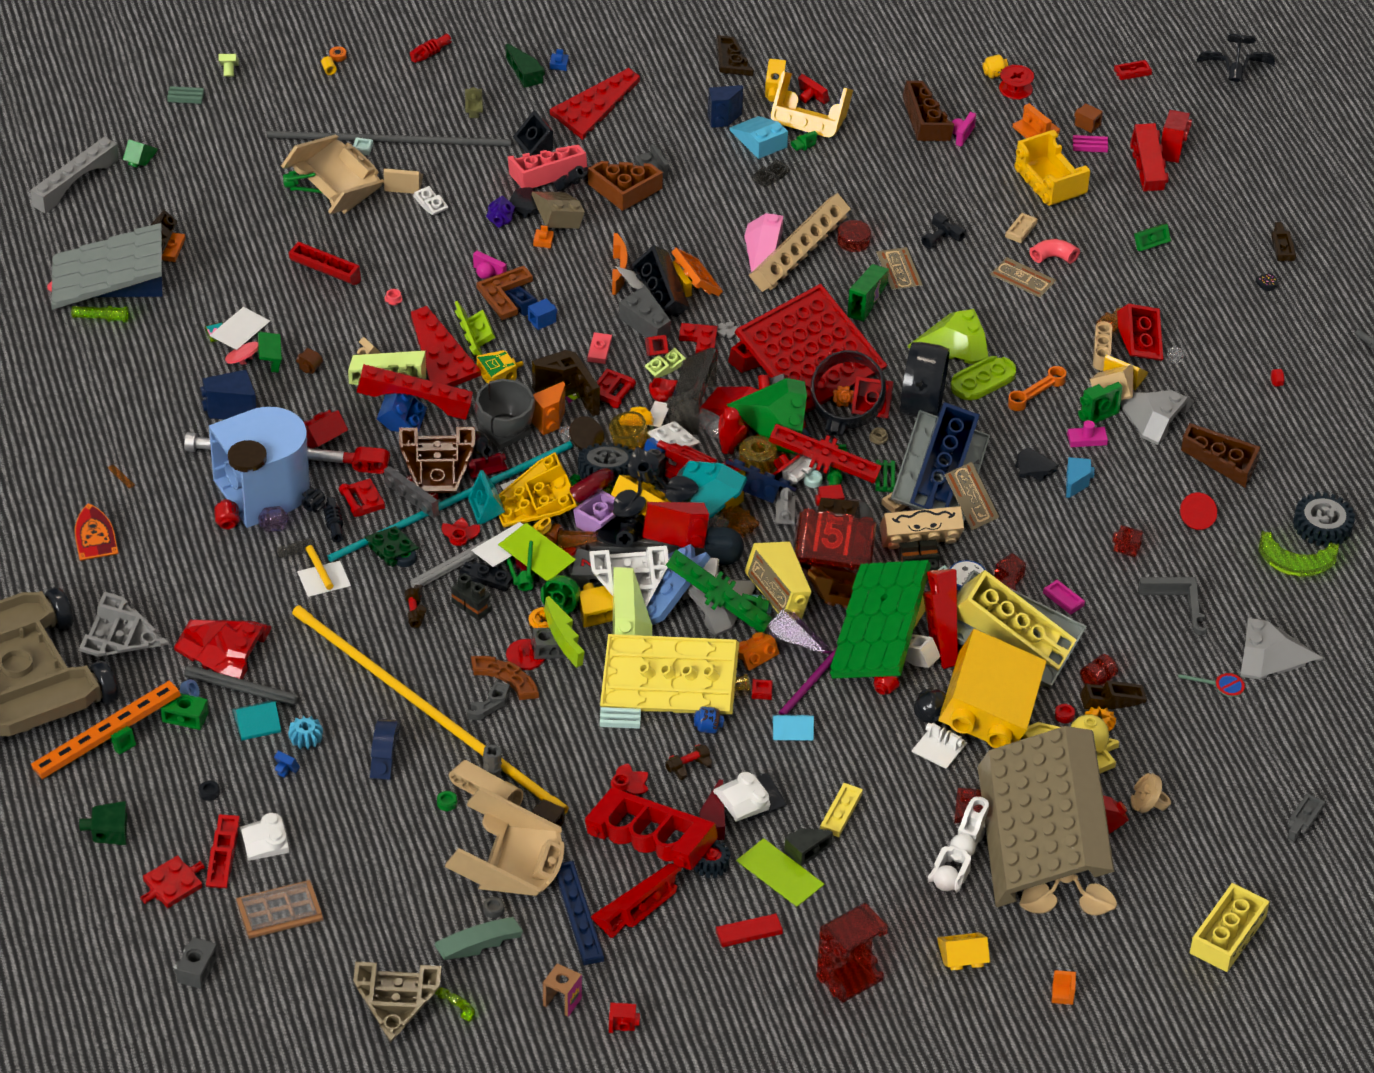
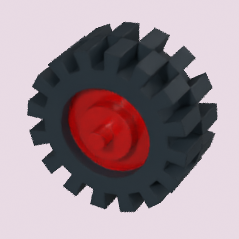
M716 840L695 865L694 871L696 873L700 871V876L706 874V878H710V875H713V878H717V874L722 876L723 872L726 873L729 868L730 851L728 846L725 847V843L719 844V840Z

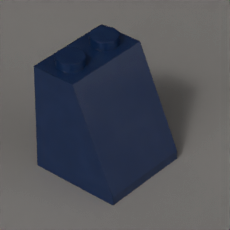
M247 370L202 378L203 386L200 387V392L204 400H201L203 411H207L209 418L225 420L256 408V396Z

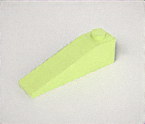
M613 567L612 634L652 636V623L634 569Z

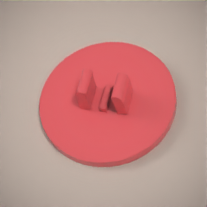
M249 342L237 350L234 349L226 356L225 361L228 364L237 362L241 365L247 364L245 359H253L252 355L258 350V342Z

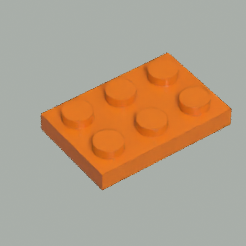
M676 247L671 253L676 258L675 262L683 267L684 274L692 279L691 283L696 288H703L706 293L710 295L712 293L719 297L723 290L700 260Z

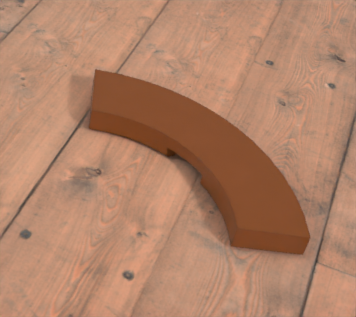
M471 656L473 675H485L503 680L515 690L519 700L539 698V692L533 679L516 664L509 661L496 660V657Z

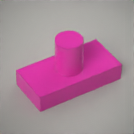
M1090 420L1084 422L1083 428L1068 429L1067 431L1070 447L1103 446L1108 443L1105 427H1095V423Z

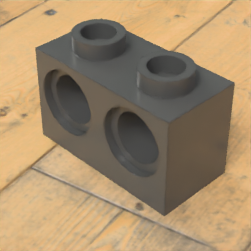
M533 628L531 644L534 650V659L567 658L555 641L550 628Z

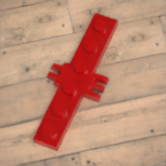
M775 425L769 442L811 458L809 467L813 468L816 463L818 464L816 470L820 471L821 467L824 466L823 473L827 474L831 466L875 483L882 466L838 449L839 446L836 445L838 439L834 438L831 443L829 442L831 436L827 435L825 440L821 439L818 441L781 425Z

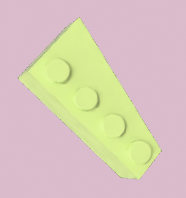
M411 351L353 355L348 369L349 384L358 385L363 364L426 380V352Z

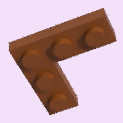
M521 266L476 282V288L501 320L518 315V308L506 295L505 291L532 282L533 276L525 266Z

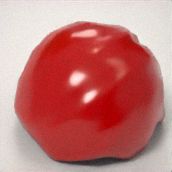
M654 378L653 382L649 384V393L652 398L663 403L671 401L678 389L677 380Z

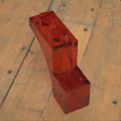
M1011 553L996 563L994 577L1007 587L1017 591L1016 585L1025 575L1026 563Z

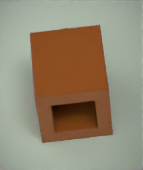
M1085 103L1074 114L1075 126L1093 133L1101 125L1103 111Z

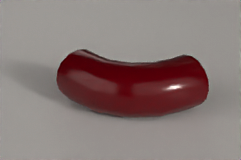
M602 468L570 487L573 498L580 504L607 488L614 482V473L608 468Z

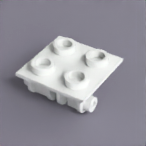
M676 421L647 432L657 441L662 440L668 444L676 443L693 448L694 445L700 443Z
M934 722L932 724L928 723L926 726L927 732L912 749V752L947 769L966 746L967 742L962 739V736H958L950 730L946 732V728L941 730V727Z

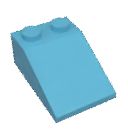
M757 116L730 127V131L758 159L787 148L788 131L778 121Z

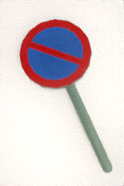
M1232 673L1221 674L1217 677L1216 681L1182 674L1178 675L1182 679L1216 685L1217 690L1228 697L1240 696L1245 689L1244 681Z

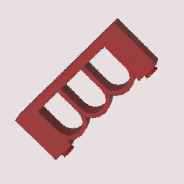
M612 787L584 819L587 833L593 837L605 840L608 836L610 841L616 844H628L631 842L633 848L638 852L649 853L656 851L657 856L663 861H673L675 865L689 870L695 867L718 839L714 822ZM627 813L635 816L629 824L617 826ZM650 822L660 824L654 832L648 835H640ZM675 830L684 833L676 842L665 843Z

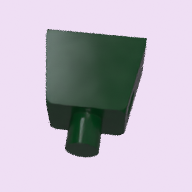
M126 801L94 806L92 808V818L79 819L80 831H91L92 840L95 843L126 845Z

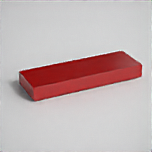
M771 914L717 926L716 934L721 947H727L783 934V928L777 914Z

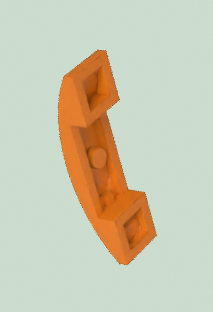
M614 233L613 258L620 259V268L627 269V249L625 243L618 233ZM613 269L612 295H616L620 291L626 280L618 269Z

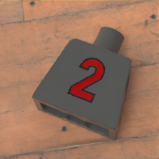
M577 548L571 578L577 582L580 589H583V586L587 583H593L595 587L603 586L591 571L590 551Z

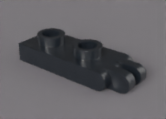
M465 562L460 570L462 575L466 573L471 576V581L504 592L508 590L513 582L510 572L479 562H474L473 564Z

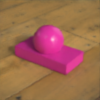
M970 112L965 120L956 118L952 121L954 124L953 134L956 135V145L962 146L975 128L976 113Z
M479 251L473 254V267L476 268V273L481 279H488L507 272V264Z

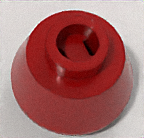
M897 676L874 677L873 685L876 692L885 695L896 690L900 683Z

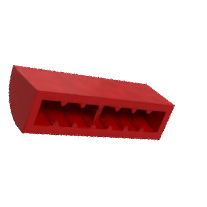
M297 242L289 251L291 261L352 285H357L361 282L360 266L301 242Z

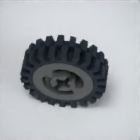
M603 442L601 446L598 443L594 444V447L589 445L587 449L583 448L582 452H579L578 474H580V478L584 479L599 469L608 468L614 473V482L612 484L615 486L619 475H629L628 463L634 450L629 449L626 445L622 447V444L619 443L614 446V443L611 442L610 445H606V442Z

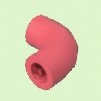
M1048 239L1031 247L1029 253L1031 258L1037 263H1041L1049 257H1059L1071 264L1078 258L1080 249L1065 240Z

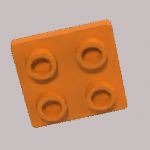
M1030 103L1024 105L1023 119L1013 123L1012 126L1025 138L1055 130L1057 133L1060 132V128Z

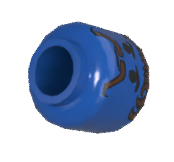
M702 706L699 711H695L694 726L697 727L699 732L715 734L719 727H723L724 716L720 715L718 708Z

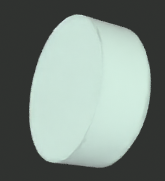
M812 470L808 474L805 473L803 482L810 488L819 487L822 484L823 475L817 470Z

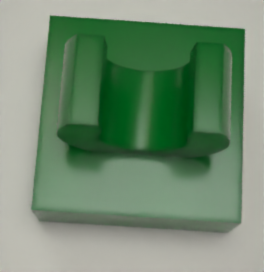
M128 726L111 735L110 739L114 750L119 755L136 745L133 731Z

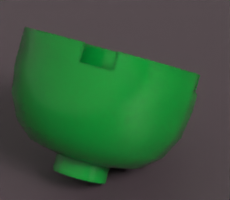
M564 575L555 576L549 579L541 588V601L545 605L546 597L550 596L566 614H569L580 602V587L571 577Z

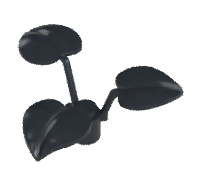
M1229 34L1227 36L1229 42L1238 43L1236 62H1232V65L1229 64L1228 56L1214 51L1202 52L1196 61H1226L1229 80L1233 82L1242 81L1243 73H1245L1249 60L1268 63L1272 66L1275 65V57L1271 53L1253 52L1246 55V60L1242 66V63L1239 62L1241 43H1255L1256 38L1240 34Z
M637 446L630 457L628 472L631 477L638 480V492L636 493L633 490L620 492L614 499L613 514L624 518L639 514L646 505L645 498L640 496L642 482L649 483L653 478L663 488L667 489L665 495L670 502H685L698 492L699 487L693 480L684 476L672 477L668 485H666L656 473L659 467L658 458Z

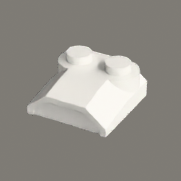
M749 772L740 773L737 779L715 788L713 791L733 816L735 822L767 811L771 805L768 792L758 779Z
M268 813L262 817L261 821L239 827L248 861L289 853L286 832L280 815Z

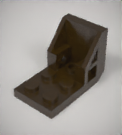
M563 350L532 360V388L536 393L564 382L565 397L576 393L577 397L583 401L585 409L589 410L592 416L600 414V386L576 352Z

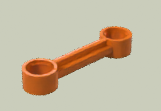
M1053 366L1049 368L1048 376L1026 390L1012 391L1008 397V407L1013 411H1022L1026 408L1028 400L1050 386L1059 387L1064 385L1066 370L1060 366Z

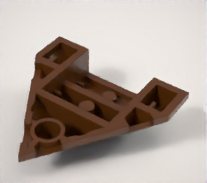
M819 557L818 561L811 566L807 573L815 590L825 600L824 603L831 606L840 604L842 607L847 608L857 574L836 564L825 562V559Z

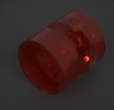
M1101 654L1080 670L1081 679L1084 684L1102 686L1107 680H1111L1118 674V667L1115 661L1106 654Z

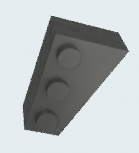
M643 286L619 302V319L646 338L666 335L667 339L670 337L671 320L646 286Z

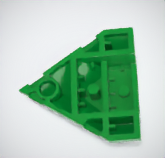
M786 378L727 404V406L736 408L741 419L768 442L776 424L802 434L807 399L805 381ZM769 442L772 445L771 447L778 452L796 454L794 451Z

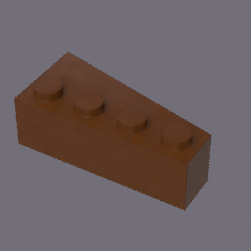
M906 80L902 97L917 141H950L954 124L947 119L948 115L946 112H942L939 108V102L932 98L933 94L923 81Z

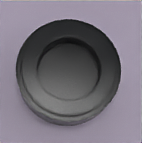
M205 781L199 786V795L206 801L215 800L220 795V787L215 781Z

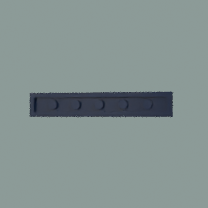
M574 861L563 862L556 875V880L583 965L604 962V954Z

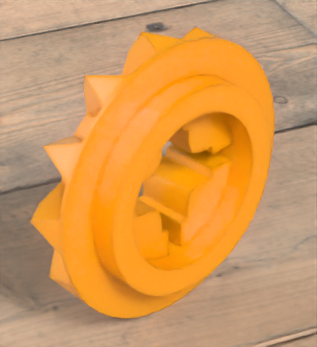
M544 607L537 608L530 613L529 626L533 628H549L548 623L545 621Z
M1098 706L1095 709L1091 707L1089 711L1085 712V715L1100 716L1108 726V731L1115 727L1116 717H1114V712L1108 711V708L1101 709Z

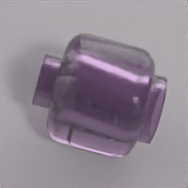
M280 506L266 507L258 517L260 527L266 532L282 531L289 521L287 512Z

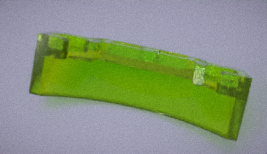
M1262 531L1258 550L1262 557L1278 571L1288 575L1306 577L1320 574L1335 565L1340 545L1329 543L1327 548L1318 550L1317 554H1296L1281 548L1280 544L1273 540L1272 533Z

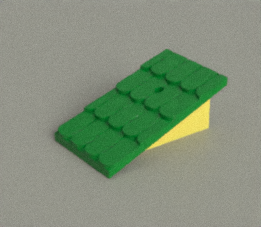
M929 560L860 564L852 587L853 592L846 609L847 615L837 641L838 646L831 663L830 674L832 679L901 676L913 630L925 612L923 593L928 578L927 571L931 567Z

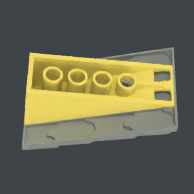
M975 570L971 571L957 594V643L961 646L964 645L974 628L1047 660L1040 685L1048 688L1053 685L1087 627L1007 587L986 570L981 573Z

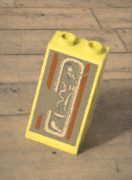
M754 543L745 568L746 575L764 597L769 600V603L783 620L802 619L811 595V589L791 543Z

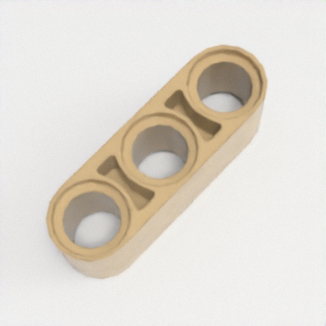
M1105 321L1096 324L1094 336L1093 367L1100 371H1103L1106 354L1111 356L1112 325Z

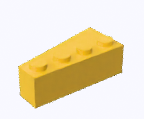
M619 475L611 495L616 497L624 490H633L637 493L638 480L630 475ZM642 482L640 496L645 498L646 505L639 515H646L647 502H670L665 498V493L655 490V486L651 483Z

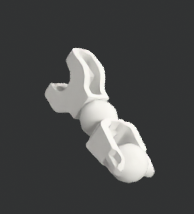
M973 797L958 829V835L951 839L949 847L945 846L941 849L934 863V868L928 875V883L934 882L941 891L955 890L957 893L971 870V856L975 852L978 842H981L986 833L985 819L989 810L988 800L983 797ZM982 805L983 809L978 813L974 811V806ZM955 861L962 863V867L958 873L954 867L945 865V863Z

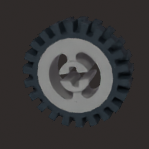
M1316 492L1315 497L1312 493L1308 494L1307 498L1304 496L1301 501L1299 500L1293 518L1294 529H1297L1296 533L1298 535L1302 534L1301 538L1303 540L1309 538L1308 543L1310 544L1313 541H1317L1316 546H1320L1322 542L1324 547H1329V543L1333 547L1337 546V542L1342 544L1344 540L1347 541L1349 536H1351L1355 521V513H1353V508L1349 507V503L1347 501L1343 503V498L1341 497L1336 500V495L1334 494L1331 497H1327L1328 493L1325 492L1323 496H1320V492Z

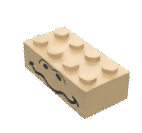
M961 506L884 513L880 523L882 546L889 549L899 548L902 542L917 541L919 545V541L934 539L937 540V543L945 542L946 544H952L959 540L964 530Z

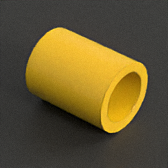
M329 56L324 57L321 60V64L327 75L335 74L337 68L333 59Z

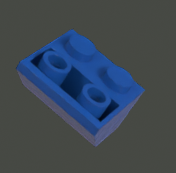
M385 394L377 420L390 431L399 432V428H418L419 432L427 407L413 395Z

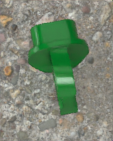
M812 131L797 136L796 140L791 141V146L796 151L801 149L806 151L807 148L816 144L817 132Z
M742 593V597L767 613L769 600L762 599L761 595L757 598Z

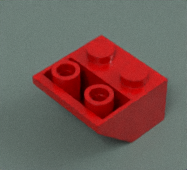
M329 409L313 416V419L304 421L307 433V446L312 449L348 431L339 410L331 412Z

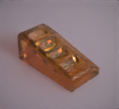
M561 530L558 535V546L561 549L595 542L597 541L596 536L598 532Z

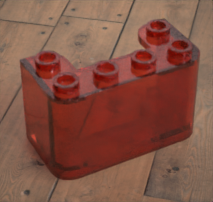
M806 508L797 517L793 550L800 565L801 562L808 560L807 564L810 565L812 563L847 567L853 571L855 568L859 570L860 564L872 563L877 523L871 517L859 519L854 518L850 514L838 516L834 512L824 511L823 513H817L814 509Z
M866 903L858 905L820 927L816 976L821 983H824L829 988L832 996L837 997L841 1003L883 981L884 973L876 970L875 964L878 963V960L871 952L873 938L877 935L882 937L888 934V926Z

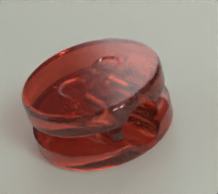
M846 221L838 228V245L849 252L863 251L870 245L871 229L862 221Z

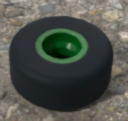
M416 551L396 557V565L400 567L413 565L416 562Z

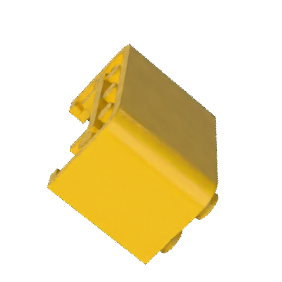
M1055 130L1018 141L1016 162L1014 164L1015 170L1020 173L1025 182L1033 188V191L1048 206L1086 194L1090 177V169L1086 165L1074 168L1061 153L1062 146L1056 143L1055 138L1058 137V134Z

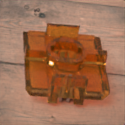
M731 506L722 511V515L715 519L721 526L734 529L742 537H745L748 532L752 533L753 529L760 524L758 520L750 515L749 510L745 511L740 506H735L734 508Z

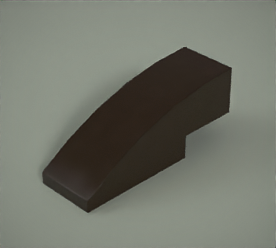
M1108 680L1104 686L1086 683L1080 693L1084 709H1090L1091 707L1097 709L1098 706L1101 709H1119L1139 705L1147 701L1143 685Z

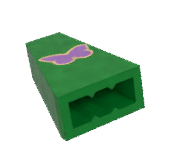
M872 264L849 289L847 316L849 318L862 322L866 320L888 283V268Z

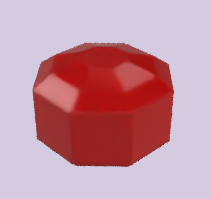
M1282 369L1271 371L1270 379L1274 387L1284 385L1285 379Z

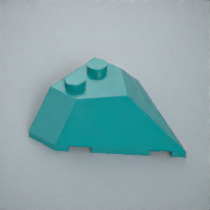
M688 461L677 474V476H684L693 480L698 485V492L685 502L705 503L709 512V519L723 509L725 503L732 497L734 499L737 498L747 481L744 475L723 463Z

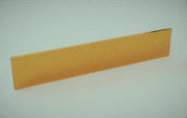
M113 464L107 467L129 489L135 486Z

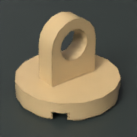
M1148 773L1142 776L1135 784L1134 790L1136 792L1131 796V806L1134 810L1146 813L1154 806L1163 811L1171 804L1170 798L1161 791L1162 780L1159 776Z

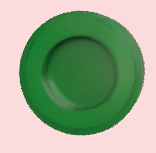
M443 791L438 794L437 807L440 810L451 811L456 808L457 796L455 793Z

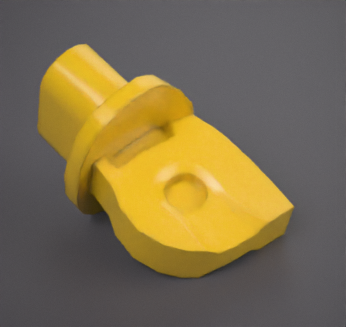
M545 517L536 522L532 527L542 535H545L551 528V519Z

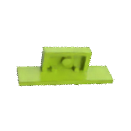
M455 301L454 303L457 308L455 313L462 320L460 325L464 332H466L464 334L466 340L471 344L469 348L474 356L482 355L480 347L496 338L484 310H481L468 318L461 304Z

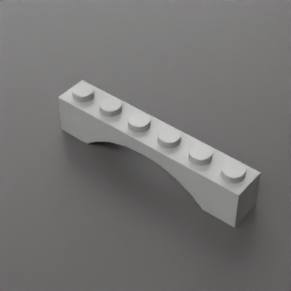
M106 137L101 138L30 190L32 206L43 213H47L58 205L66 190L81 175L93 169H107L119 160L117 143Z

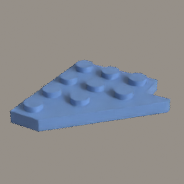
M691 544L678 549L679 552L702 568L710 559L707 552L695 556V548ZM674 552L668 554L669 559ZM667 568L646 607L652 625L665 620L691 585V583L670 568Z

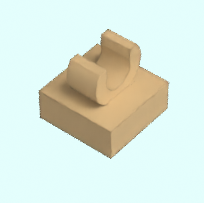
M365 337L359 341L363 347L358 349V355L381 353Z

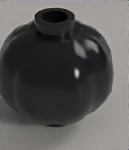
M933 688L921 691L914 704V713L917 718L925 723L943 724L938 719L946 694L939 689Z

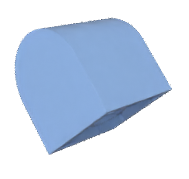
M260 407L209 425L213 480L226 499L238 504L240 519L246 528L288 513L302 504L304 499L302 494L308 489L310 490L306 427L299 416L279 407ZM244 440L259 442L266 449V463L256 471H253V469L248 470V472L237 471L230 466L228 461V450L230 447Z

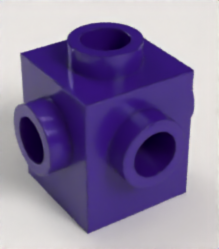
M502 195L489 204L486 217L498 228L504 224L507 225L513 218L512 214L515 206Z

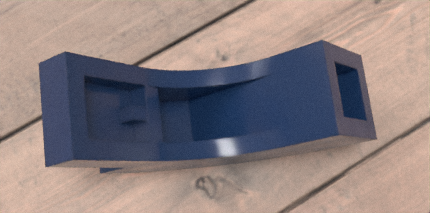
M381 718L377 720L371 750L370 778L391 780L394 748L396 741H399L401 720Z

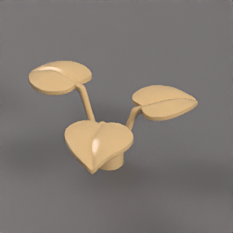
M1073 874L1057 879L1051 889L1045 883L1024 889L1020 906L1032 913L1049 912L1057 904V897L1053 892H1055L1059 882L1070 883L1073 880L1079 892L1083 895L1080 898L1079 904L1085 913L1101 915L1114 910L1117 907V903L1113 894L1100 884H1089L1086 891H1084L1078 876Z

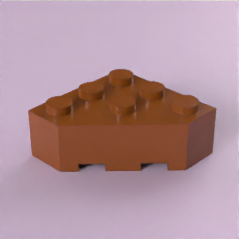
M600 161L588 168V185L623 211L661 190L663 172L648 163H644V166H636L631 162L609 164V161Z

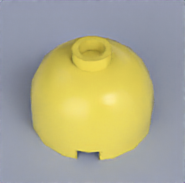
M1082 715L1072 722L1071 727L1093 731L1096 752L1101 753L1106 749L1109 741V731L1103 719L1095 715Z

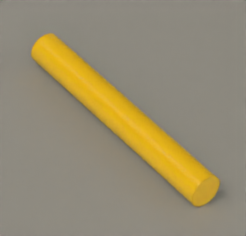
M312 545L307 546L306 551L326 589H332L334 585Z

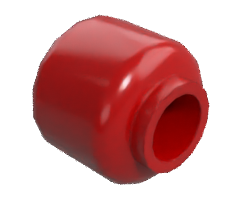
M225 499L215 506V522L222 529H232L239 523L240 510L238 504Z

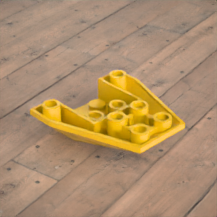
M556 452L536 462L498 494L505 510L504 513L499 515L504 528L519 522L527 523L545 517L561 515L579 505L570 492L572 484Z

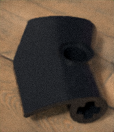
M640 515L634 519L624 520L617 518L601 527L596 538L600 542L611 546L629 547L633 542L638 541L639 535L643 534L645 516Z

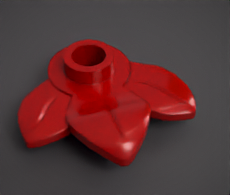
M462 517L453 525L443 523L441 531L449 538L451 544L462 546L469 539L478 536L480 525L469 526Z
M628 763L617 768L616 775L611 779V787L633 795L644 794L648 791V787L644 785L648 778V772L632 771Z

